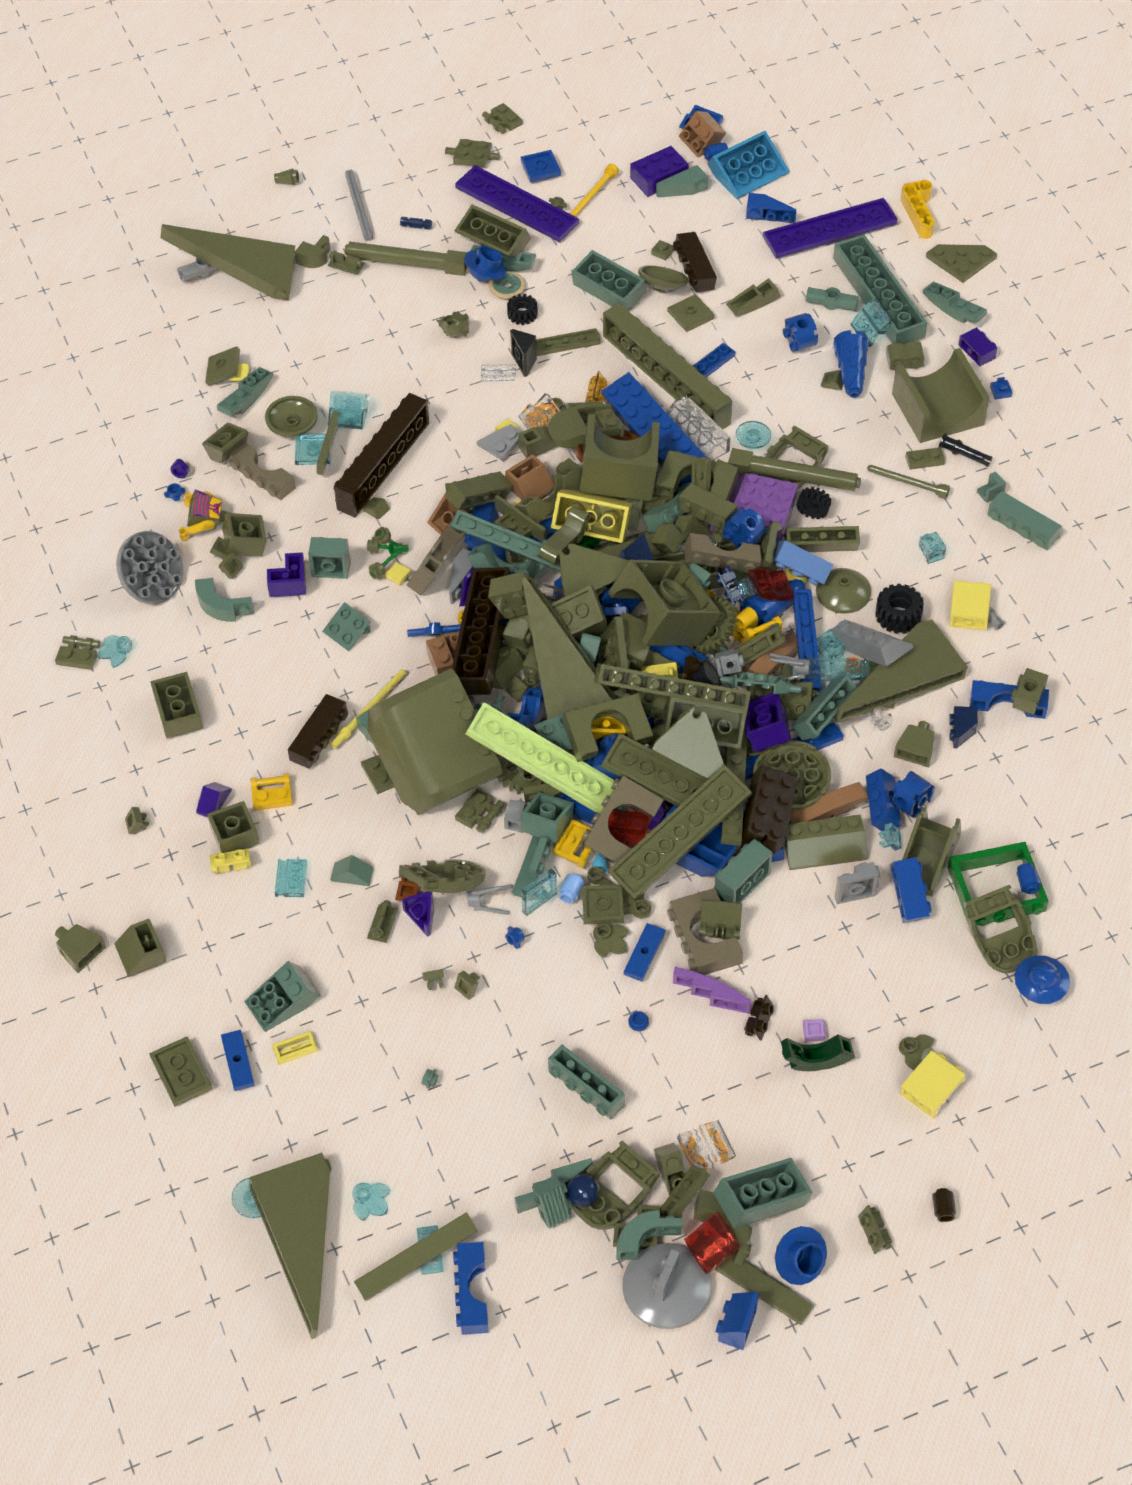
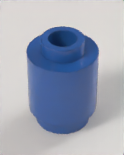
M719 142L705 147V159L710 161L714 155L728 149L727 144Z
M1024 863L1017 867L1016 875L1021 891L1027 894L1036 893L1041 887L1036 868L1031 863Z

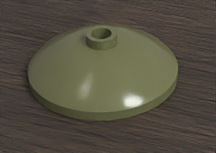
M642 266L638 270L639 276L645 279L649 286L654 287L659 292L681 288L688 282V278L684 274L665 267Z
M301 396L279 398L269 405L265 413L267 427L273 433L283 437H297L307 433L315 426L318 419L316 406L310 400Z
M836 568L830 571L825 584H818L816 586V596L819 602L830 611L843 614L853 613L867 605L871 597V586L867 578L861 573L848 568Z

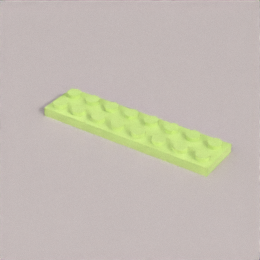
M483 702L465 733L467 736L594 812H601L603 799L606 795L610 796L613 791L611 789V785L614 782L612 778L583 761L577 762L572 754Z

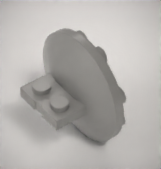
M142 531L131 535L121 545L116 562L117 574L121 582L120 584L131 597L145 604H158L169 600L175 595L182 582L183 566L179 551L169 539L157 532Z
M657 1244V1246L645 1248L638 1253V1259L629 1262L624 1273L623 1295L628 1308L639 1320L656 1328L674 1329L691 1323L703 1312L710 1297L711 1282L705 1264L695 1253L679 1245Z

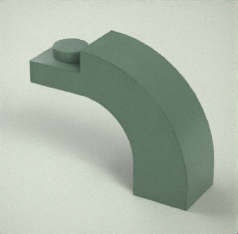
M490 543L474 547L468 555L474 568L509 567L511 574L525 572L528 577L536 566L533 560L518 564L506 563L496 556Z
M213 578L195 580L198 602L203 611L212 618L226 622H236V616L254 614L252 597L223 598L216 593Z

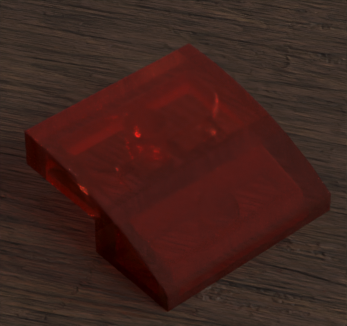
M767 567L748 570L760 598L774 601L794 600V592L784 570L768 572Z
M613 809L608 818V828L616 840L632 849L646 836L649 817L643 813Z
M718 1212L713 1214L684 1239L705 1274L712 1272L741 1247L730 1232V1227Z

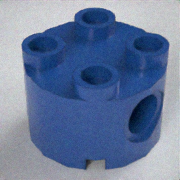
M809 313L785 319V328L782 331L784 337L788 338L789 347L792 352L816 346L818 343V334H814V330H817L816 324Z
M745 507L737 509L724 525L723 536L736 545L737 549L741 546L742 542L756 545L767 530V527L764 528V519L753 509L744 510Z
M910 771L902 781L898 780L893 787L895 793L890 801L896 808L908 816L916 818L921 813L925 802L928 801L930 803L935 787L913 771Z

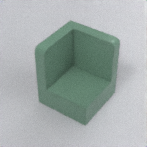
M995 471L989 475L988 484L978 488L977 493L988 503L1001 491L1005 492L1006 482Z

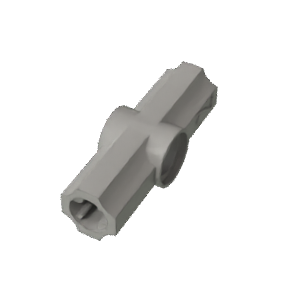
M196 258L194 263L177 268L182 282L195 277L208 278L212 271L218 270Z

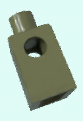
M920 721L918 726L908 725L895 746L894 757L929 768L935 735L934 731L929 730L930 724L926 721Z
M78 924L69 930L61 926L55 932V936L59 938L56 944L60 954L77 973L84 969L106 948L101 936Z

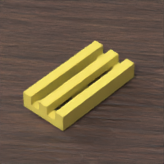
M311 1031L272 1044V1049L279 1065L318 1051ZM308 1039L310 1040V1041L301 1043V1044H299V1045L296 1044V1043H299V1042H302V1041H305V1040H308ZM290 1046V1048L284 1049V1050H282V1051H278V1050H280V1049H282V1048H285V1047Z

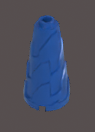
M847 330L834 337L833 345L846 394L856 398L863 391L865 366L867 365L868 337L861 331L856 330V334H851V330Z
M794 579L766 589L742 601L740 612L746 607L752 608L758 616L757 627L772 621V618L781 617L782 613L793 605V589H805V584L802 580Z

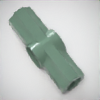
M808 287L806 295L807 302L823 304L828 310H836L838 307L856 310L859 296L840 293V290L835 287H830L826 290Z

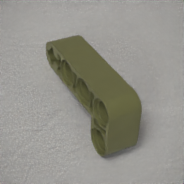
M572 506L567 514L564 525L543 544L538 557L553 565H557L560 562L559 550L564 555H567L570 552L568 545H577L583 538L590 514Z

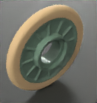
M507 271L505 277L500 280L489 281L490 292L502 299H510L514 295L517 297L525 289L523 277L511 271ZM509 283L511 286L505 287L503 284Z

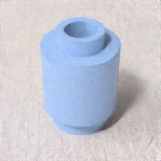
M577 873L566 876L559 890V898L563 902L572 904L577 900L582 886L585 885L582 876Z

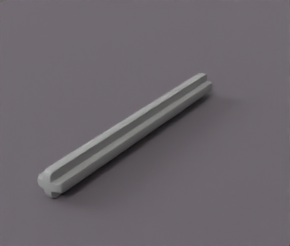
M346 170L345 176L363 237L366 241L372 240L373 234L354 171Z

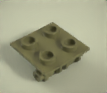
M813 682L792 683V685L803 687L802 694H779L786 709L787 720H797L811 704V700L817 697L816 690L812 689Z
M702 900L699 936L704 938L715 937V939H731L736 937L739 940L742 903Z

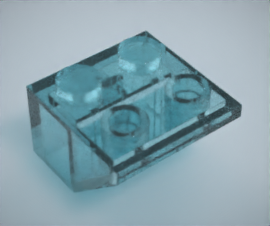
M331 391L328 425L332 413L335 411L340 412L338 427L363 430L368 411L369 394Z

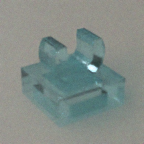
M892 823L885 824V831L878 833L885 840L880 841L879 844L883 848L891 846L894 850L901 849L900 831Z

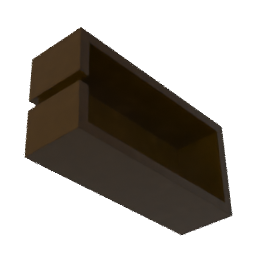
M763 764L755 771L750 786L752 795L747 800L743 818L741 842L749 844L753 839L760 842L765 836L766 838L761 844L772 851V854H776L785 842L798 780L797 777Z

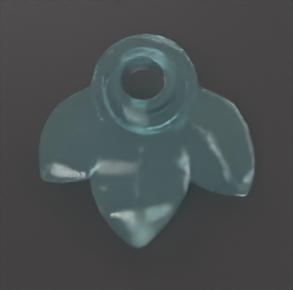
M110 635L103 639L105 645L99 649L97 657L99 659H110L111 666L115 668L125 661L126 654L132 649V641L127 636L118 637Z
M367 1183L357 1184L352 1191V1196L355 1200L353 1210L360 1220L365 1221L370 1213L375 1216L386 1215L388 1213V1206L384 1198L391 1190L382 1183L373 1185ZM361 1192H366L367 1195H366V1196H360V1193H361Z

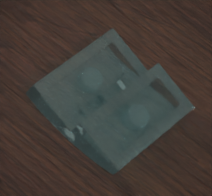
M872 299L860 310L850 325L855 332L858 330L865 333L868 337V347H872L878 335L885 334L892 320L878 300Z

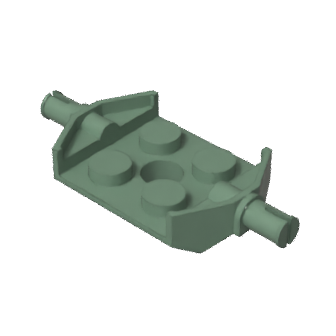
M742 671L731 677H720V684H729L737 689V686L762 684V688L773 689L774 687L773 694H802L803 690L802 686L792 685L788 677L784 680L781 675L772 676Z

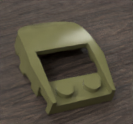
M584 403L556 413L549 421L547 431L552 442L557 446L575 448L579 444H584L586 425L580 414H596L595 418L601 427L599 429L610 438L616 435L623 437L624 427L618 421L611 404Z
M794 425L792 432L788 436L784 434L779 438V442L769 447L765 457L777 459L786 447L791 445L815 460L813 466L820 467L828 453L829 446ZM758 474V476H763V477H767V478H773V479H777V480H782V481H788V482H791V483H796V484H798V489L805 484V482H799V481H794V480H788V479H782V478H777V477H771V476H766V475H760V474Z
M456 859L444 860V864H436L435 860L427 861V865L420 866L419 862L412 863V866L399 865V878H408L409 881L417 883L422 891L451 894L467 891L479 886L483 882L486 873L483 867L473 862Z
M1010 885L964 903L970 933L979 951L992 969L1002 973L1016 971L1018 965L1024 959L1037 954V943L1030 926L1032 923L1029 916L1027 917L1022 909L1019 899H1014L1009 890L1011 889ZM1011 907L1018 927L982 940L975 920Z
M623 1141L619 1142L620 1147L612 1153L608 1151L602 1156V1159L586 1170V1174L594 1177L600 1186L597 1200L588 1207H578L571 1203L576 1215L587 1225L598 1230L612 1229L616 1223H621L638 1208V1205L644 1202L660 1177V1173ZM612 1163L643 1188L628 1206L598 1181Z

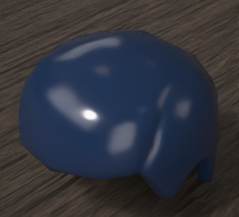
M579 1174L569 1181L566 1194L572 1204L578 1207H588L597 1200L600 1186L594 1177L587 1174Z

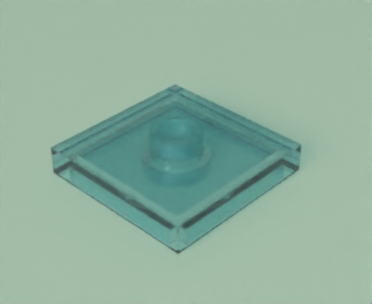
M303 434L297 436L295 443V465H317L326 434ZM331 451L329 454L327 464L331 463Z
M550 869L521 890L522 912L526 916L557 895V873L553 869Z

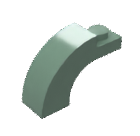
M660 1210L648 1211L636 1216L623 1228L618 1238L616 1260L638 1259L640 1246L650 1237L681 1235L682 1218H676L675 1216L660 1218Z

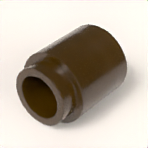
M947 1188L937 1189L932 1194L934 1214L939 1222L953 1221L956 1214L954 1193Z

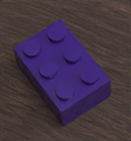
M669 146L630 163V179L649 197L656 194V183L689 169V164L672 146Z
M774 692L749 701L745 726L754 752L763 751L774 745L783 744L791 740L785 706L780 695L773 694Z

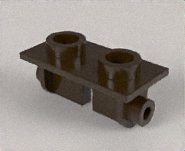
M765 995L764 999L758 998L754 1001L750 1014L751 1016H756V1018L749 1017L744 1028L747 1036L756 1034L760 1041H762L763 1035L767 1031L770 1016L774 1012V1005L768 995Z

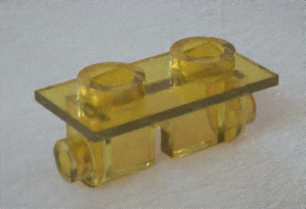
M598 371L597 376H593L589 380V392H587L585 402H603L604 400L601 391L607 387V381L600 371Z

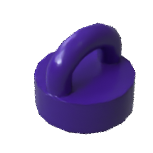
M177 459L172 464L170 470L175 477L182 479L187 476L189 467L182 459Z

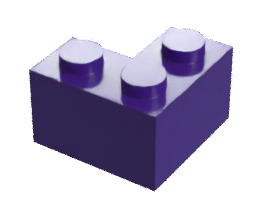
M303 552L285 553V568L267 569L269 597L306 595Z

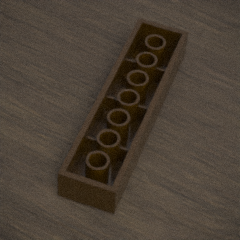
M409 393L401 400L397 409L392 411L389 419L383 422L381 429L373 435L368 445L364 446L360 455L355 457L352 465L344 471L340 480L335 482V501L338 511L354 518L359 514L362 507L370 500L429 425L428 400Z
M509 567L473 568L452 664V669L458 675L467 695H491L506 619L488 598L491 579L511 575Z

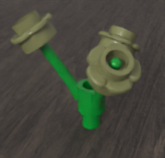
M385 527L378 528L375 531L374 537L367 542V550L370 551V554L378 553L379 548L388 549L391 554L382 564L375 562L369 566V574L374 579H382L386 573L384 567L393 558L397 557L398 554L409 551L408 545L394 542L391 539L389 529Z

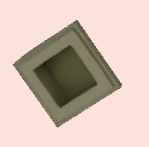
M836 370L824 373L821 387L842 390L841 371Z
M375 497L362 507L363 511L376 519H380L390 510L385 499Z

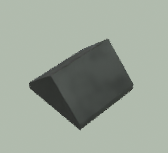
M512 329L510 330L511 355L523 376L526 377L537 360L536 335Z

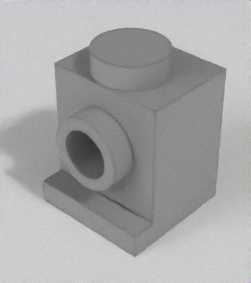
M738 649L716 653L715 660L719 676L741 672L742 666H745L743 655H739ZM733 662L734 665L727 666V663Z
M510 799L504 817L505 829L521 832V812L527 806L524 801Z

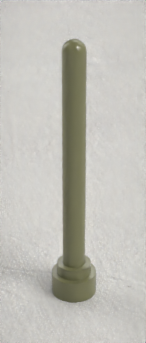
M868 465L867 467L869 472L935 492L942 499H946L950 491V486L946 484H939L937 486L874 465Z

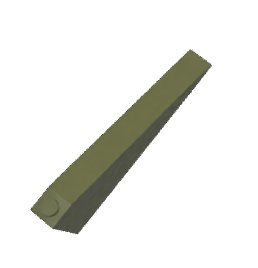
M162 224L160 238L271 298L289 300L296 245Z
M523 577V589L547 720L572 708H577L578 710L591 703L596 705L609 698L617 699L608 685L594 682L596 668L534 580L531 577Z
M932 619L925 622L922 621L916 624L902 639L913 644L914 648L887 667L879 664L838 708L835 722L839 723L964 679L968 666Z
M323 1153L251 1176L248 1185L311 1339L316 1338L319 1323L331 1171L330 1162L324 1158Z

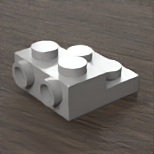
M874 862L860 863L854 866L853 874L846 873L837 877L836 903L841 904L874 897L876 888L879 887L878 877H880V869L878 865L875 866Z

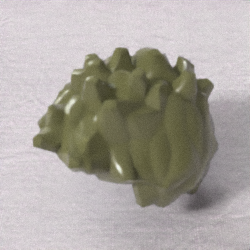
M454 311L452 315L442 316L437 320L439 327L444 330L443 332L446 336H454L455 338L460 336L466 337L469 333V316L466 313L463 315L459 311Z

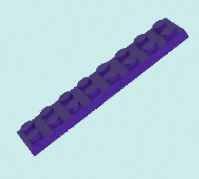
M476 165L455 183L456 189L558 242L564 239L579 224V218L558 207L552 206V204Z
M880 198L764 231L763 238L777 259L895 225L898 219L886 200Z

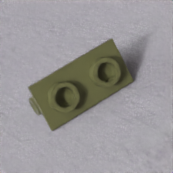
M331 251L329 254L331 261L328 266L358 275L365 265L359 257L356 258L349 255L345 257V254L337 251Z
M384 900V902L378 905L367 939L387 943L398 908L392 907L389 900Z
M867 1205L858 1215V1218L868 1238V1243L874 1254H876L882 1247L884 1250L890 1249L892 1247V1239L887 1229H879V1227L885 1225L879 1210H876L875 1207L870 1208Z

